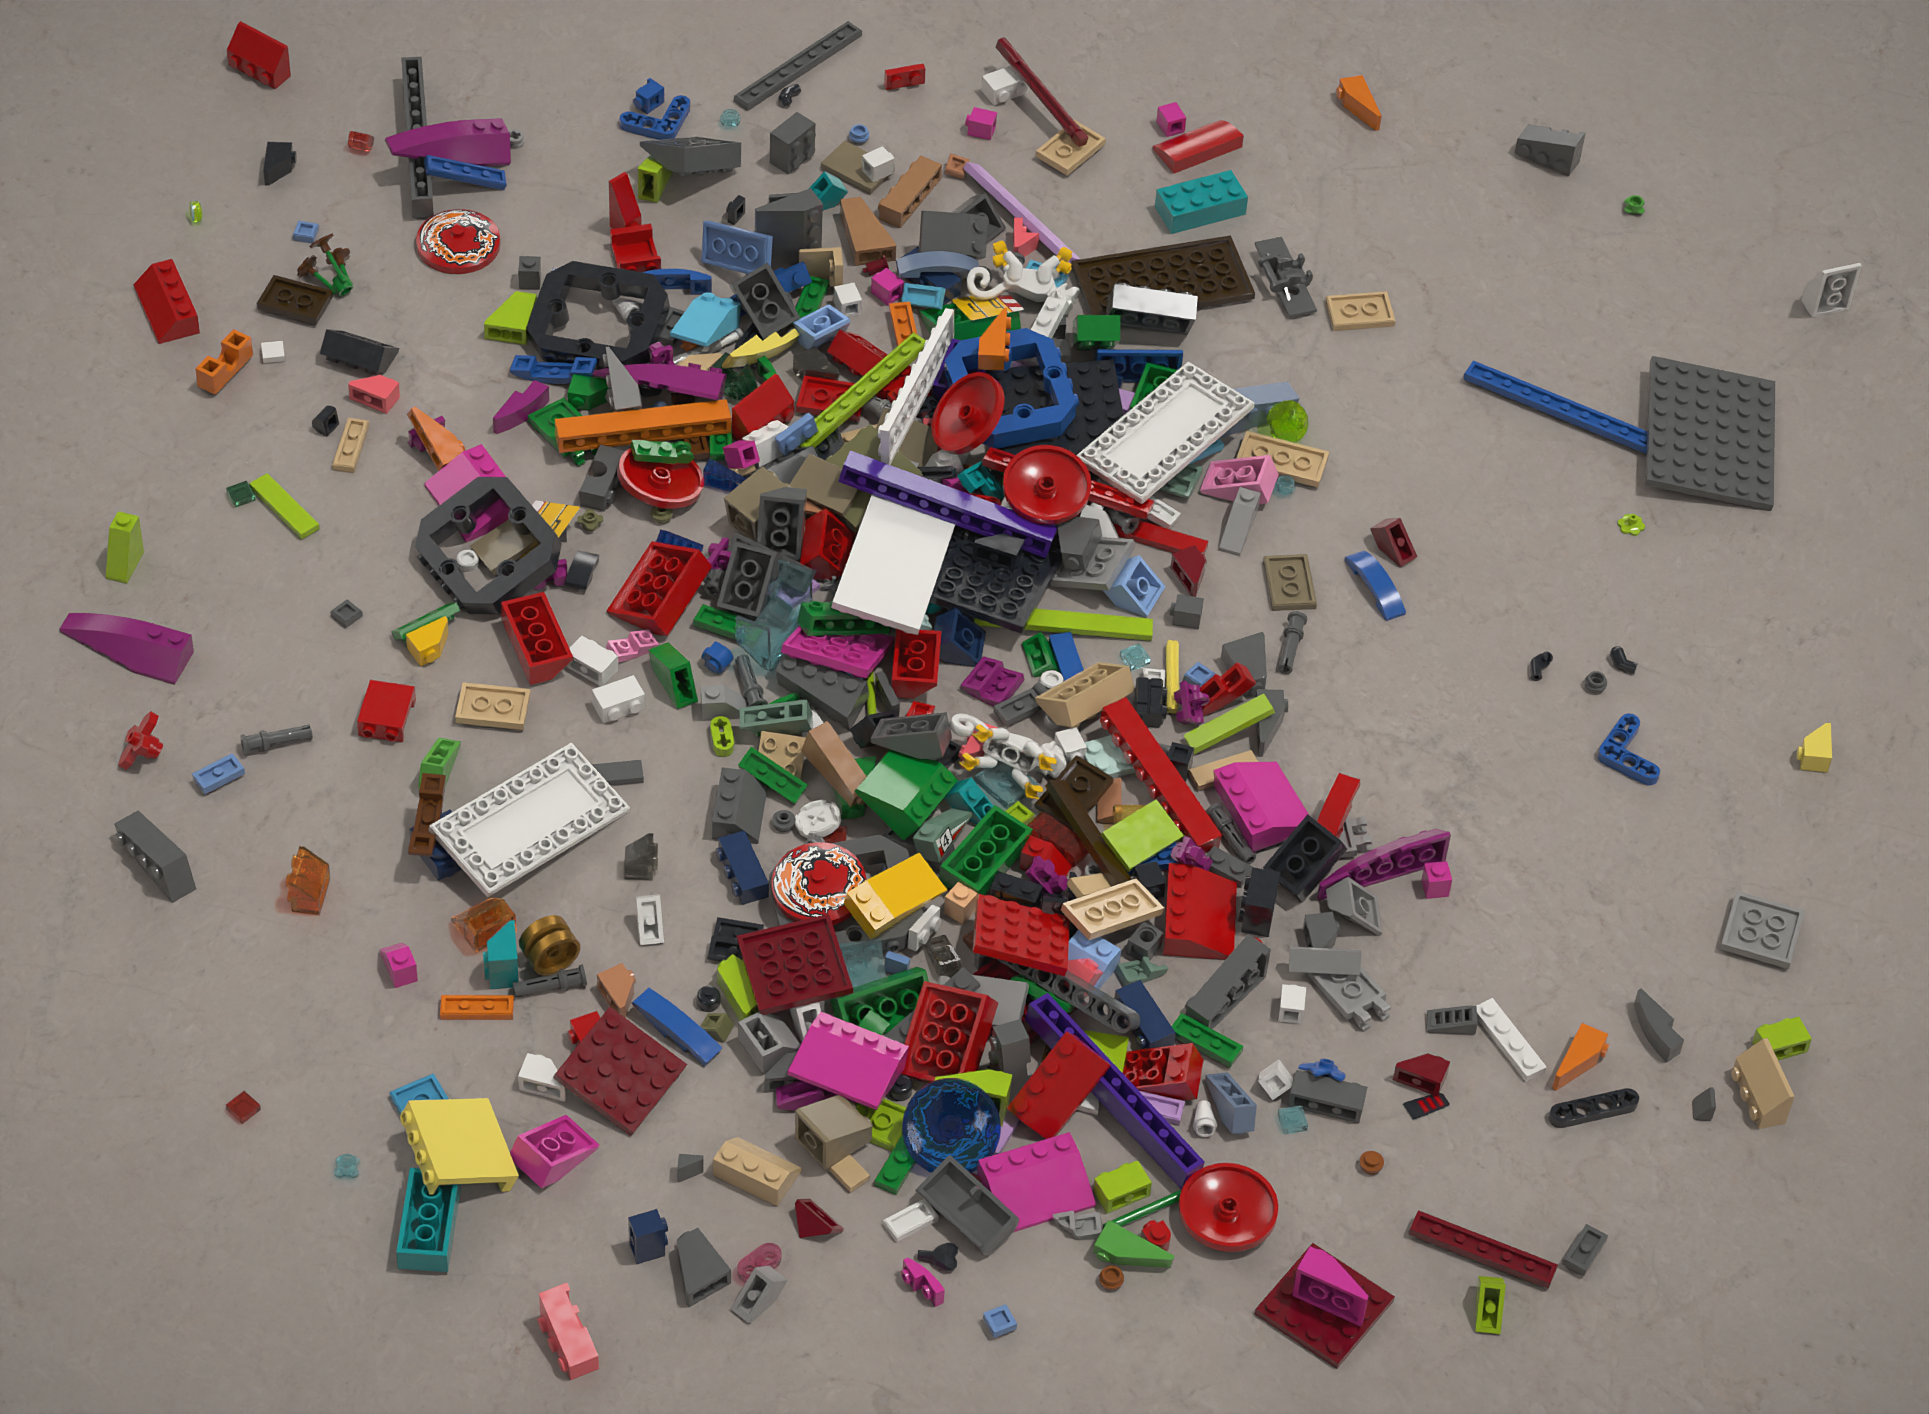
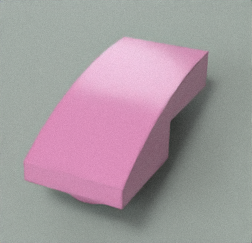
M648 629L630 632L626 639L608 641L606 649L613 651L618 656V662H623L649 653L648 649L657 647L659 644Z

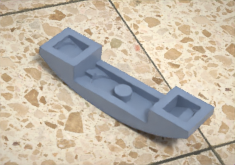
M947 251L915 253L896 260L899 278H920L921 272H959L960 278H967L968 273L973 268L979 267L978 260L964 254Z

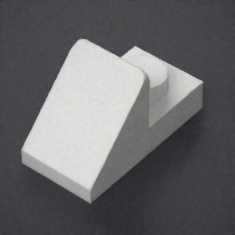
M660 895L636 897L640 945L664 943Z

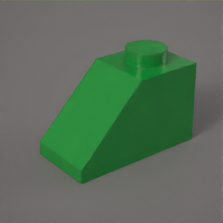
M573 374L567 392L568 402L575 409L589 411L607 402L605 398L606 392L611 388H608L606 379Z

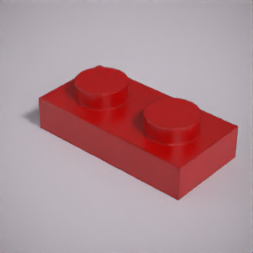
M922 63L885 70L884 86L886 90L925 84L926 68Z

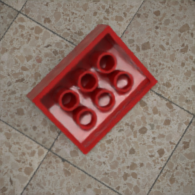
M651 541L606 611L608 614L643 630L649 629L652 634L668 636L712 565L699 549Z
M1169 863L1166 884L1163 955L1226 960L1235 949L1237 883L1194 865Z
M924 981L904 1044L909 1046L905 1068L901 1075L930 1084L934 1083L935 1077L978 1071L999 1003L986 994Z

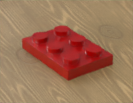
M804 375L796 404V412L820 415L855 383ZM859 408L847 420L860 422L863 408Z

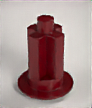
M882 254L881 259L866 263V267L862 271L863 273L868 272L870 276L886 268L889 269V265Z

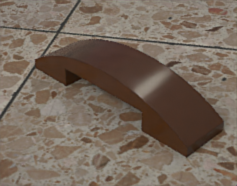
M422 773L419 803L414 830L411 833L408 855L429 857L433 855L437 840L435 834H431L428 829L430 825L441 819L446 775Z

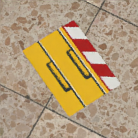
M1006 291L998 297L987 301L978 300L973 296L952 300L970 320L999 315L1004 308H1007V313L1024 310Z
M537 500L532 505L555 531L558 538L580 509L579 506ZM527 552L526 554H524L523 556H521L519 559L523 558V557H524L525 555H527L529 552Z

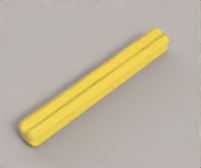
M1168 640L1166 645L1167 713L1176 714L1179 709V704L1174 699V692L1179 690V643L1177 640Z

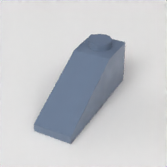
M1228 1072L1205 1075L1206 1083L1225 1127L1232 1134L1237 1135L1254 1131L1257 1109L1255 1102Z

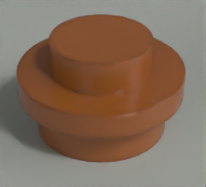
M1366 1151L1361 1155L1359 1164L1365 1173L1373 1175L1382 1170L1384 1159L1376 1151Z
M1107 1266L1100 1272L1099 1282L1105 1289L1116 1290L1123 1285L1124 1275L1118 1267Z

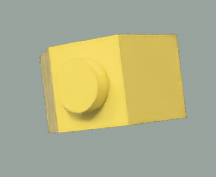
M1825 723L1804 738L1802 747L1798 746L1797 760H1800V770L1828 772L1832 760L1831 723Z

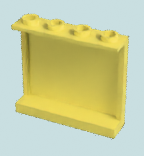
M488 1098L408 1101L401 1112V1124L406 1130L408 1143L412 1146L415 1161L420 1167L423 1182L427 1186L430 1195L434 1194L438 1185L498 1182L501 1192L512 1189L519 1175Z

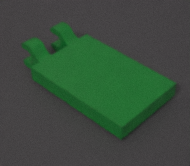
M563 397L529 414L528 422L559 452L555 437V419L582 415ZM590 449L595 456L598 449ZM583 450L560 453L563 457L570 455L577 466L586 463L582 458L585 455Z

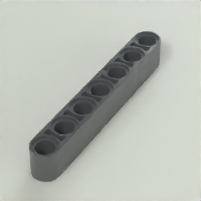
M997 959L1118 1033L1134 1031L1140 1025V1016L1136 1011L1068 970L1065 976L1050 973V977L1047 979L1045 971ZM1065 980L1069 983V991L1064 988ZM1085 992H1086V993L1088 994V996H1089V1002H1088V1003H1086L1085 1000H1084V993H1085ZM1104 1004L1109 1008L1108 1015L1103 1011ZM1124 1016H1126L1129 1020L1128 1027H1126L1123 1023Z

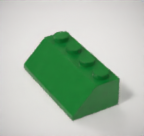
M914 967L854 987L853 994L830 999L834 1016L858 1026L872 1009L890 1023V1026L884 1033L890 1032L915 1010L924 981L929 982L927 972L920 967Z

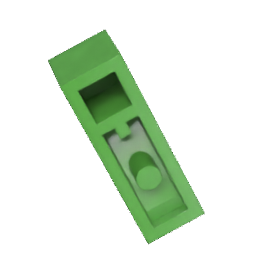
M438 737L421 762L418 788H420L422 773L446 775L447 784L461 741Z
M1110 1220L1105 1225L1093 1249V1253L1096 1254L1100 1261L1105 1263L1111 1262L1114 1265L1171 1268L1174 1260V1255Z

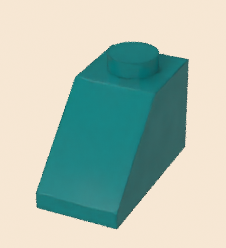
M825 171L808 188H811L823 203V211L835 207L840 202V199H843L848 193L839 178Z

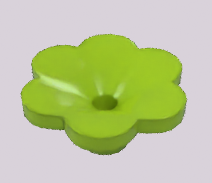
M1625 514L1623 518L1618 520V526L1621 527V532L1624 534L1637 536L1640 531L1645 529L1642 518L1636 514Z

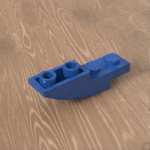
M804 262L786 269L781 267L773 271L786 292H791L812 282ZM735 295L730 297L734 302L739 303ZM742 306L740 317L746 314Z

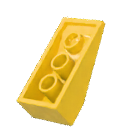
M918 853L847 892L843 903L870 940H872L945 893L947 889L921 854Z

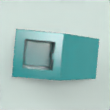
M972 777L957 781L944 797L952 809L971 812L972 817L969 821L978 824L994 806Z

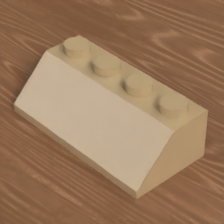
M1097 662L1035 697V700L1056 725L1067 726V728L1071 729L1078 727L1080 722L1095 717L1096 713L1100 712L1104 706L1127 697V695L1135 691L1129 666Z

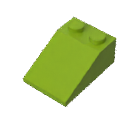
M987 1069L935 1077L934 1083L940 1084L943 1080H957L971 1088L981 1089V1104L987 1108L990 1107L994 1114V1118H990L989 1123L1003 1127L1009 1105L1012 1074ZM946 1093L944 1097L932 1103L931 1112L962 1119H971L969 1112L962 1108L961 1105L956 1106L952 1104V1101L956 1100V1096H952L951 1093Z

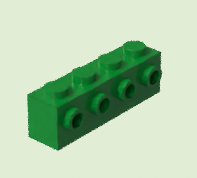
M833 601L801 603L797 623L807 636L889 634L890 626L887 627L881 623L865 620L849 613H842L837 609L831 608Z

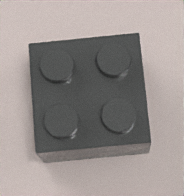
M796 112L770 132V163L789 174L794 169H797L805 160L811 158L815 153L816 123Z

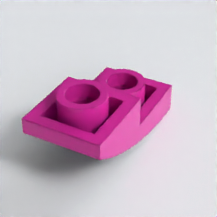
M908 1257L903 1259L901 1276L905 1284H910L914 1292L922 1289L927 1300L930 1299L935 1307L943 1304L945 1289L940 1282L919 1263Z

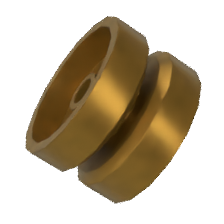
M558 915L545 916L536 920L524 930L519 939V947L529 959V963L537 974L543 976L556 974L559 969L564 970L570 966L581 950L580 943L570 931L568 924Z

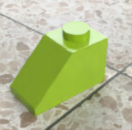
M1478 1276L1475 1301V1332L1501 1334L1506 1288L1503 1278Z

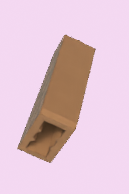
M861 197L840 199V216L855 266L865 265L866 263L881 259L882 254L887 262L896 261L897 246L895 241Z
M826 721L808 731L801 749L802 753L850 807L857 803L859 805L864 804L865 802L854 790L866 778V775L830 723Z

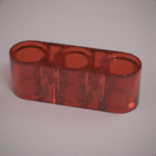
M1045 812L1039 813L1027 824V826L1033 829L1032 836L1052 843L1072 867H1075L1089 854L1076 833Z

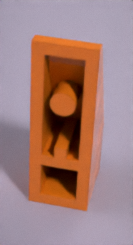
M1363 75L1340 78L1339 87L1336 88L1337 98L1341 100L1347 110L1372 129L1378 131L1382 115Z
M417 407L411 408L407 413L409 420L438 471L465 451L463 443L453 433Z
M1581 1023L1555 1075L1552 1089L1557 1091L1597 1065L1600 1056L1605 1058L1610 1046L1606 1043L1608 1033Z

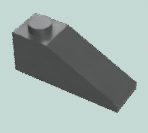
M1256 689L1255 698L1265 694L1275 711L1274 714L1256 723L1258 757L1264 756L1283 722L1284 712L1288 713V699H1284V690Z

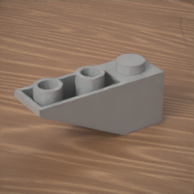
M606 347L607 354H603L604 366L609 367L610 375H606L608 388H612L613 396H609L611 409H615L616 412L642 409L638 384L610 347Z

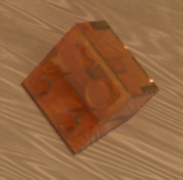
M299 846L297 855L292 857V873H288L286 877V887L289 888L287 901L291 902L292 912L320 916L331 879L329 864L306 847Z
M491 897L451 918L453 924L475 953L486 948L487 941L509 921L515 920V933L517 932L516 915L505 900L501 898Z

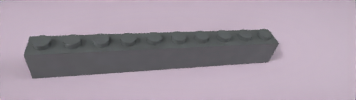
M422 56L401 58L407 131L427 126ZM419 156L418 159L409 158L413 218L431 217L434 215L431 175H426L425 157Z

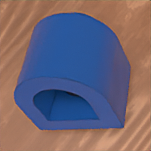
M717 641L711 647H706L701 655V658L705 660V666L713 673H722L734 660L732 652Z

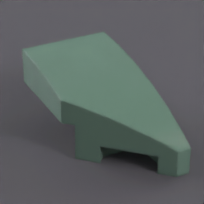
M1143 956L1142 961L1137 960L1118 964L1115 971L1123 985L1127 986L1139 980L1145 983L1166 974L1168 967L1164 964L1162 966L1153 964L1149 961L1148 957Z

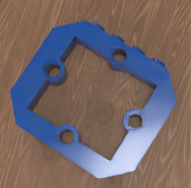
M1028 328L1007 331L1006 333H1010V346H1005V349H1009V362H1004V370L995 371L1003 372L1008 370L1012 361L1036 357L1043 375V389L1050 394L1054 406L1034 410L1029 404H1019L1014 408L1013 414L1001 416L991 435L982 443L995 449L1061 436L1076 416V407L1079 406L1078 396L1073 394L1072 380L1066 376V364L1061 362L1060 349L1055 347L1053 339ZM980 337L959 341L945 359V377L949 388L960 378L968 375L966 370L978 368Z

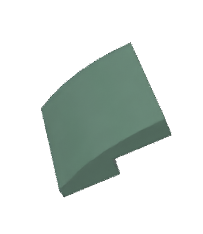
M1195 464L1187 465L1159 490L1189 499L1203 473V467Z

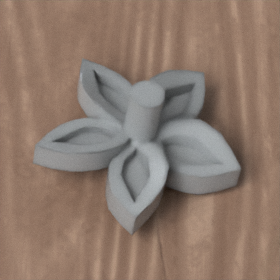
M832 576V580L825 579L826 583L821 586V589L831 588V593L835 595L838 585L837 577Z

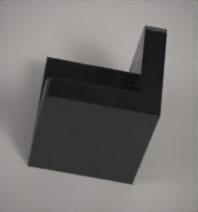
M1172 742L1167 756L1184 781H1187L1189 769H1191L1193 764L1194 747Z

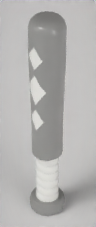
M740 328L734 330V333L720 338L707 347L701 345L673 357V362L677 365L689 355L716 352L722 349L723 346L739 340L744 333Z

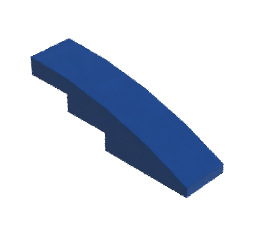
M648 987L631 1003L664 1038L669 1036L684 1052L688 1049L703 1066L721 1051L722 1047L703 1028Z

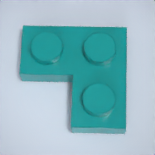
M983 461L962 471L957 476L961 481V485L969 493L980 488L984 496L996 497L1000 501L1005 497L1002 485L988 467L982 466Z

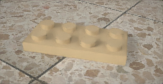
M1246 431L1237 458L1270 455L1278 471V478L1318 488L1330 452Z
M1137 879L1065 902L1061 908V911L1088 940L1160 916L1164 910V907Z

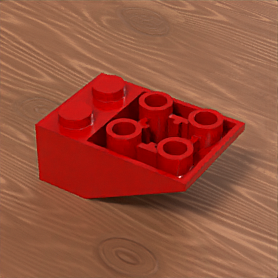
M1193 1043L1127 1051L1123 1074L1139 1091L1182 1101L1195 1100L1198 1096L1204 1059Z

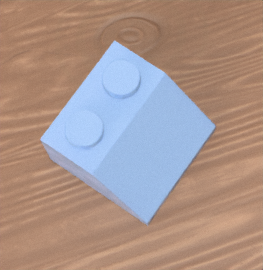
M829 304L793 322L795 329L800 334L798 337L799 344L809 351L815 350L820 345L834 340L839 329L846 331L851 323L850 318Z
M1138 555L1128 558L1110 590L1103 591L1115 606L1142 617H1147L1166 586L1142 557Z
M1078 930L1069 940L1068 960L1084 958L1094 960L1099 965L1098 969L1103 972L1094 986L1100 989L1119 964L1121 949L1101 937L1088 940Z

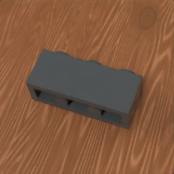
M1296 1070L1288 1107L1360 1123L1368 1087L1354 1082L1338 1081L1332 1077L1321 1075L1315 1077L1312 1072Z

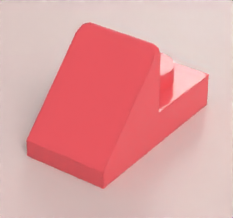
M1014 217L1013 252H1018L1025 257L1038 248L1039 233L1026 232L1027 227L1023 226V218Z

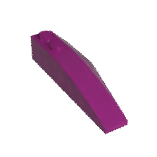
M502 118L438 123L385 138V142L393 156L418 159L419 156L426 157V155L480 166L510 165L511 163L510 133Z
M688 363V366L670 364L624 365L637 384H645L650 387L668 389L669 391L715 400H722L727 374H723L720 368L710 367L708 371L701 369V365ZM609 368L594 370L593 375L606 377V375H610Z
M69 613L59 628V631L81 644L91 646L92 650L99 654L102 652L109 656L111 661L115 663L120 662L127 666V669L133 673L174 685L194 653L192 634L128 617L95 613Z
M1441 829L1425 830L1377 847L1348 862L1320 882L1317 898L1319 901L1327 899L1326 889L1347 877L1362 887H1367L1421 871L1426 863L1445 862L1451 834L1449 831Z

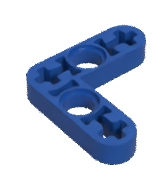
M683 95L674 97L662 120L635 112H624L619 118L620 128L627 132L657 140L676 138L690 112V99ZM674 116L678 117L679 119L671 120L669 118ZM644 125H652L653 127H651V128H644L643 126H644Z
M1631 713L1624 714L1601 744L1598 759L1604 765L1642 784L1654 785L1658 782L1660 768L1656 764L1626 750L1638 733L1640 719ZM1630 723L1631 725L1628 727V730L1626 731L1625 726ZM1620 736L1624 738L1625 741L1617 742L1613 739V737ZM1631 761L1635 766L1627 767L1623 762Z

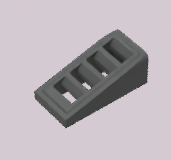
M1477 1006L1427 1010L1428 1032L1476 1034L1478 1025ZM1435 1018L1440 1019V1024H1435ZM1445 1018H1449V1023H1445Z

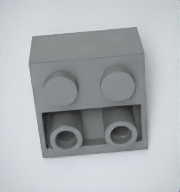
M758 1012L738 1022V1039L762 1073L770 1070L786 1053L798 1051L801 1046L780 1016L772 1014L762 1015Z

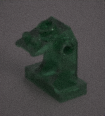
M725 352L712 367L720 368L723 374H727L723 394L735 401H741L758 388L756 379L749 363L739 373L733 371V368H723L721 365L729 356V353Z

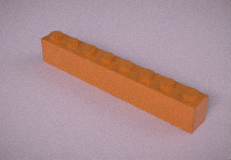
M727 399L555 419V437L559 453L598 449L600 445L609 447L631 445L632 440L657 442L731 433V414Z

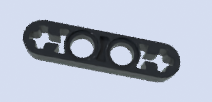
M1624 1088L1558 1103L1551 1107L1549 1122L1556 1128H1566L1631 1113L1637 1109L1639 1095L1633 1089ZM1608 1102L1612 1108L1602 1109L1599 1103ZM1578 1107H1585L1589 1113L1583 1115L1578 1113L1576 1109Z

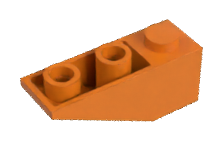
M1007 308L1000 312L979 339L978 369L1004 370V362H1009V349H1005V346H1010V333H1006V330H1011V317H1007Z

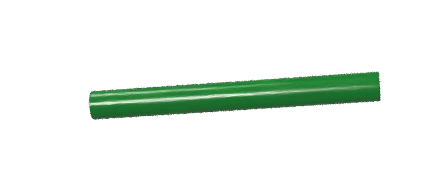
M1182 1189L1111 1221L1122 1227L1179 1202Z

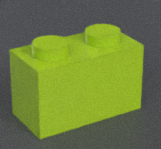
M1798 1016L1791 1019L1785 1018L1780 1022L1770 1025H1761L1756 1028L1752 1043L1755 1045L1762 1039L1768 1038L1779 1061L1807 1053L1812 1038Z
M1137 1160L1132 1163H1124L1113 1171L1099 1174L1094 1178L1093 1193L1108 1214L1149 1197L1152 1182Z

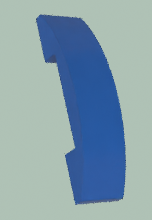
M671 268L643 272L654 274L664 289H690L691 295L712 293V276L701 272Z
M515 355L510 367V373L540 383L567 384L571 383L573 374L591 377L597 359L576 357L574 363L537 362L536 356Z
M1364 550L1345 557V561L1353 573L1361 576L1376 598V607L1386 621L1406 615L1405 607L1394 583L1382 565L1370 553Z

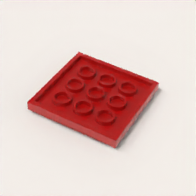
M978 894L974 923V953L1061 976L1066 975L1069 948V919L1059 913H1054L1053 915L1043 913L1039 908L1022 906L1014 901H1003L991 895Z

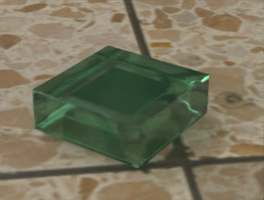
M247 481L226 488V493L235 507L256 500L255 494Z

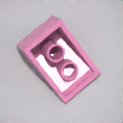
M1270 455L1211 461L1200 491L1202 494L1234 501L1239 488L1242 487L1260 492L1259 505L1269 502L1279 474Z

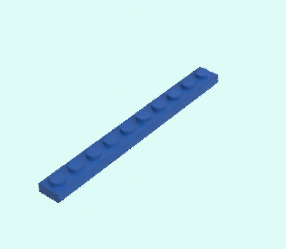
M1474 360L1464 373V380L1646 454V430Z

